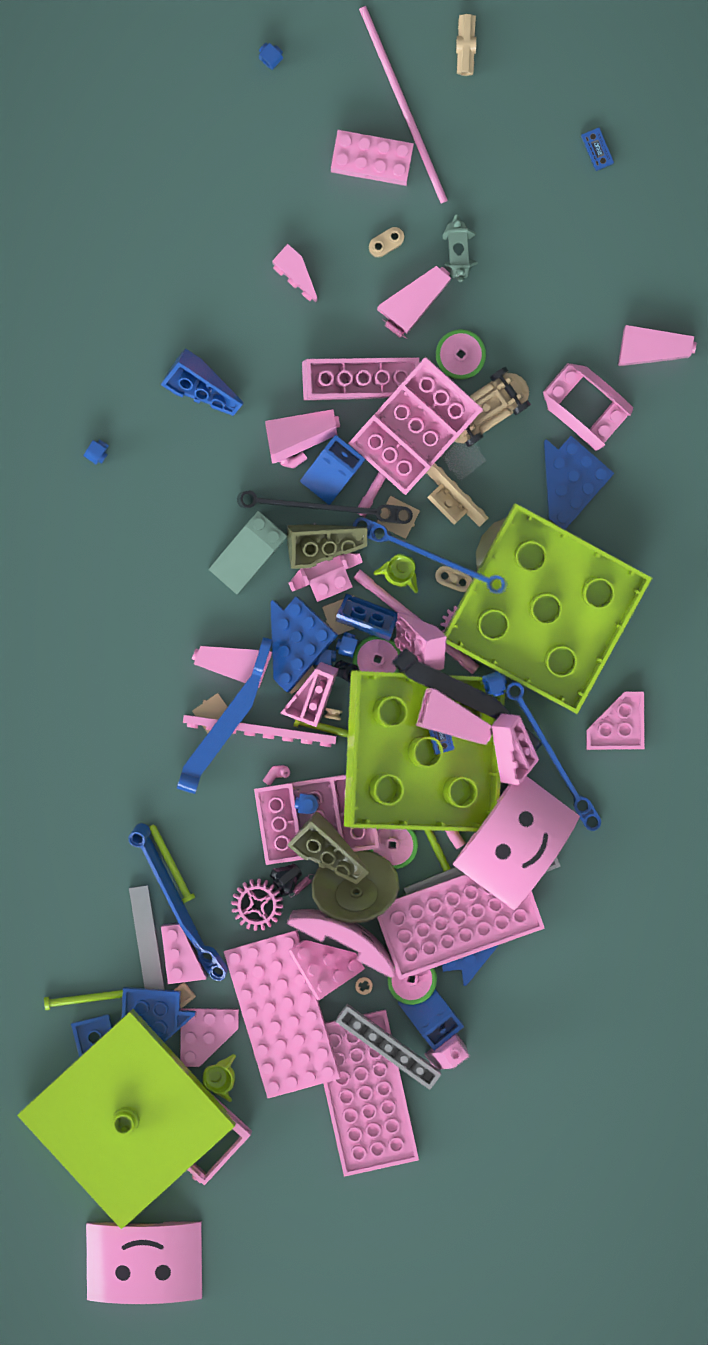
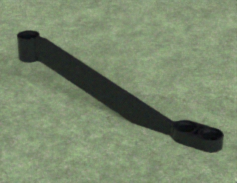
M250 490L243 491L237 496V503L241 508H251L255 504L370 514L375 515L381 522L407 524L413 517L411 509L404 506L381 505L377 509L266 499L257 498L256 494ZM245 494L251 497V503L249 505H246L243 502V496ZM382 508H387L390 512L387 519H383L380 516ZM401 510H405L408 513V518L405 521L399 519V512Z
M404 648L392 661V664L407 678L430 689H435L443 695L496 720L501 714L512 715L495 697L421 663L407 648ZM525 727L536 752L542 744Z

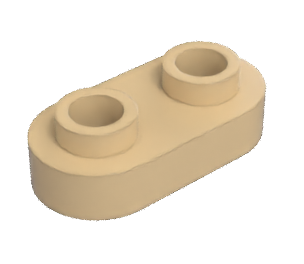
M392 227L373 238L369 243L371 255L378 258L383 257L401 246L404 242L403 231L400 228ZM392 234H397V235H398V239H397V240H393V239L391 238V235H392ZM381 244L382 248L380 250L375 249V245Z
M448 566L440 567L435 574L436 581L439 584L459 592H466L472 582V578L469 575ZM443 572H446L448 574V579H442L441 574ZM461 579L466 580L465 586H460L459 581Z

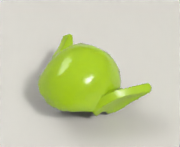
M397 554L393 556L391 560L387 561L373 573L374 575H385L387 581L394 586L405 587L408 585L414 593L418 592L415 561L407 555Z
M234 1054L215 1065L208 1066L203 1073V1085L228 1102L232 1101L228 1092L235 1083V1072L231 1068L236 1058Z

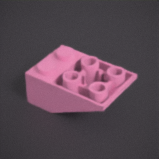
M398 613L396 621V647L401 651L404 648L409 649L425 665L436 670L444 669L446 635L434 625L403 613Z

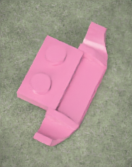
M348 553L334 557L333 560L316 564L317 566L312 568H301L289 582L290 588L293 592L310 585L317 602L351 589L353 587L346 570L363 563L359 553Z

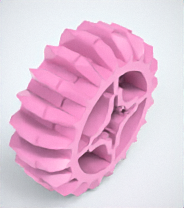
M250 879L251 886L244 882V890L241 887L237 888V891L241 894H233V897L238 899V901L231 902L232 905H237V908H233L232 912H239L235 916L236 920L240 917L243 918L240 925H243L245 921L248 922L247 929L253 924L254 931H257L258 925H261V929L265 930L264 923L271 927V919L274 922L278 921L274 915L281 916L282 914L277 908H283V904H277V902L282 901L283 898H276L280 891H272L275 887L274 884L268 888V880H265L264 885H261V879H257V884H254L253 879ZM261 889L266 891L268 895L258 897L252 890ZM247 893L251 903L243 910L242 898ZM272 899L273 910L268 916L264 905ZM254 900L263 901L260 906L261 910L252 908ZM257 912L263 919L254 920L249 918L247 914Z

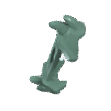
M456 214L453 221L447 224L443 234L444 240L448 236L450 263L445 262V266L452 278L463 282L468 277L470 268L478 264L477 261L469 260L467 241L473 238L476 233L467 228L465 223L461 222L459 215ZM456 243L464 246V251L459 256L453 250V246Z

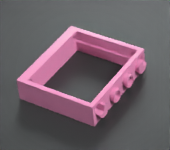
M217 1098L216 1100L230 1114L229 1116L236 1123L233 1130L240 1137L207 1173L196 1163L188 1169L192 1174V1178L204 1186L252 1133V1130Z

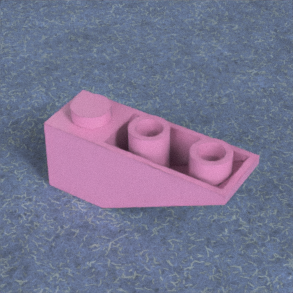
M287 244L272 261L273 269L281 276L285 274L289 278L287 281L294 288L299 287L303 291L302 295L307 300H314L316 302L317 295L303 258Z

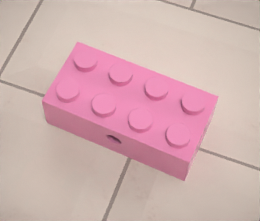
M338 130L331 172L406 186L414 143Z

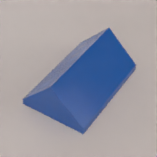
M346 594L337 613L336 622L390 641L398 613Z

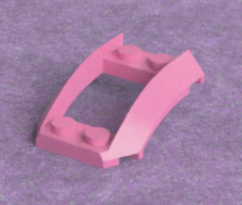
M567 363L543 391L548 407L547 410L564 422L595 451L605 446L604 443L628 415L631 416L633 407L620 394L586 366ZM582 377L587 379L612 401L611 405L590 429L559 405Z

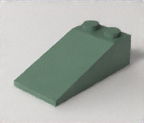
M257 511L208 570L238 595L287 539V536Z

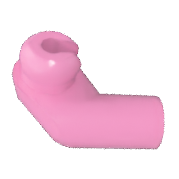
M302 451L295 457L290 456L279 461V463L284 467L296 468L308 458Z
M284 765L273 766L263 779V782L271 786L275 778L289 777L290 770Z

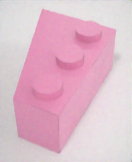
M320 662L287 703L281 714L317 727L325 710L338 668Z
M501 714L492 725L501 783L520 785L539 759L521 717Z
M179 923L163 924L161 931L168 984L206 980L208 976L198 960V955L191 941Z

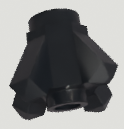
M292 863L286 867L272 869L270 877L274 880L273 883L279 889L281 895L286 896L293 893L302 872L296 864Z

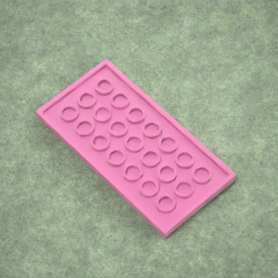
M466 874L396 898L395 902L386 912L377 917L399 980L545 929L532 891L513 910Z
M297 930L224 951L267 1098L341 1078L319 1001L314 996L288 951L301 942Z
M386 1009L363 1014L391 1035ZM336 1020L326 1022L325 1025L341 1078L323 1084L344 1177L418 1161V1152L399 1067L343 1028Z

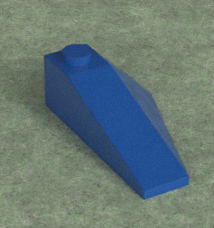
M186 348L176 359L161 383L163 387L177 396H188L193 398L196 403L200 404L201 401L210 404L211 408L232 416L244 403L201 358Z

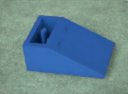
M335 435L300 482L324 502L331 504L366 459Z
M436 989L422 1003L409 1005L398 1002L433 1050H436L464 1027L462 1021Z

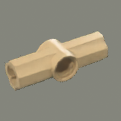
M471 14L459 15L456 53H458L457 74L461 76L473 75L476 16Z

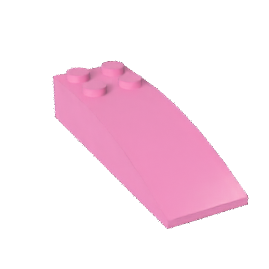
M419 358L306 359L302 362L304 400L389 398L420 364Z

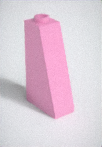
M435 266L381 303L377 310L408 334L451 281L450 273L443 267L439 269Z
M626 325L623 331L618 366L689 358L692 353H695L697 342H694V336Z
M334 410L265 421L272 464L338 435L337 428L340 427L339 417L334 416Z
M200 646L199 649H195L192 659L195 660V665L246 683L253 673L259 650ZM269 651L258 688H260L268 663L270 661L272 655L271 651Z
M426 688L416 726L475 743L487 744L492 735L491 725L439 691Z
M457 1033L436 1050L431 1048L424 1054L437 1069L454 1068L469 1057L467 1047Z

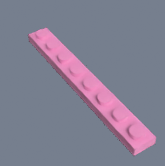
M184 715L183 723H187V727L198 728L199 725L206 726V730H211L218 721V719ZM240 723L233 732V734H236L237 730L244 731V735L255 736L256 733L263 734V738L274 739V736H281L283 741L293 742L294 738L301 739V743L312 744L313 741L320 742V746L331 747V744H336L337 737Z

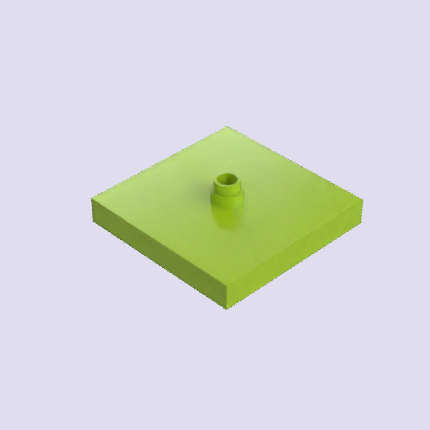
M514 503L477 573L489 578L494 575L502 576L507 581V588L502 593H494L489 590L487 583L473 578L444 631L446 644L578 714L652 578ZM494 580L493 588L495 590L500 589L502 586L501 580Z
M351 671L344 826L349 828L477 832L500 798L501 780L493 732L486 745L451 736L454 750L443 753L441 743L437 739L430 737L429 729L416 726L424 694L428 687L407 678L403 673ZM451 676L485 692L482 677ZM505 693L495 697L503 706ZM451 699L491 725L490 730L492 731V725L496 719ZM431 740H434L439 745L440 754L436 755L434 753Z
M134 1009L128 1012L17 1115L121 1230L236 1125L226 1113L227 1110Z

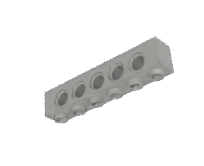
M346 1004L337 1016L336 1022L429 1090L441 1076L439 1069L349 1004Z

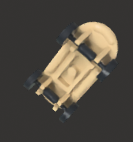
M506 366L490 376L492 380L490 383L469 396L483 410L454 442L465 443L470 447L484 437V432L514 413L516 416L531 406L528 400L529 388L526 381L517 374L508 373L509 371Z

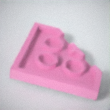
M623 692L586 730V750L644 749V692Z
M303 940L288 950L317 1000L322 999L365 969L362 963L357 960L358 956L355 952L308 940Z
M181 1008V1010L196 1011V1015L181 1027L180 1060L186 1067H200L238 1030L239 1009Z

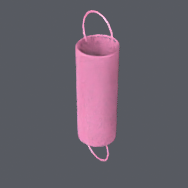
M390 320L386 322L385 326L399 338L402 335L405 338L403 330Z
M306 876L295 886L293 892L297 895L312 880Z

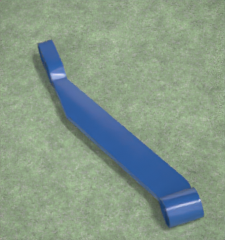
M360 517L353 523V526H357L360 521H365L367 523V538L377 542H394L487 583L489 590L494 593H502L507 588V581L502 576L494 575L489 578L392 536L385 526L372 520ZM378 528H382L385 532L384 537L381 539H377L374 534ZM496 579H500L502 582V586L498 590L493 588V582Z
M263 637L252 675L183 766L177 789L193 794L196 793L202 773L252 708L273 641L272 639Z
M510 683L506 687V695L512 700H517L573 795V807L580 816L584 826L591 831L597 830L601 826V819L590 800L579 795L523 700V686L519 683ZM514 685L520 689V693L516 697L511 696L509 692L510 688ZM580 800H585L588 804L587 809L584 811H580L577 808V803ZM591 816L596 817L598 820L595 827H589L587 824V820Z
M144 823L137 824L129 835L130 844L142 849L180 927L198 951V960L212 979L217 981L223 980L228 972L227 965L214 948L204 945L153 841L149 837L151 834L150 828ZM203 953L211 954L212 959H206ZM214 968H221L223 974H217Z

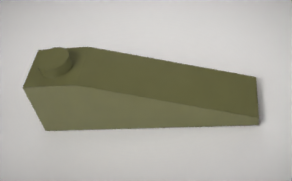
M312 524L287 525V545L291 569L312 568L323 561H330L339 555L348 554L367 547V527Z
M318 812L301 827L288 843V846L301 858L307 861L308 859L312 860L322 868L326 867L335 871L336 875L355 884H358L370 871L333 825Z

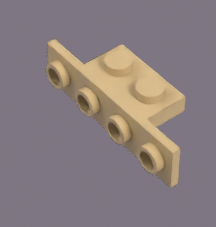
M435 463L426 473L439 487L427 498L454 525L467 514L480 527L488 519L485 512L472 501L469 495L465 494L458 487L455 481L445 474L441 467H438Z

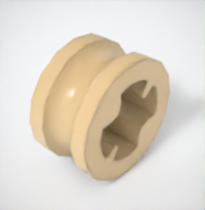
M326 708L327 714L324 716L325 718L341 720V710Z
M362 977L357 980L355 987L358 993L366 995L371 992L373 985L369 978ZM367 981V985H370L369 989L361 991V986H358L359 983Z

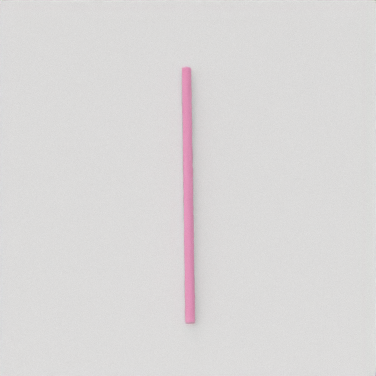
M364 6L359 9L440 203H445L448 201L368 9Z

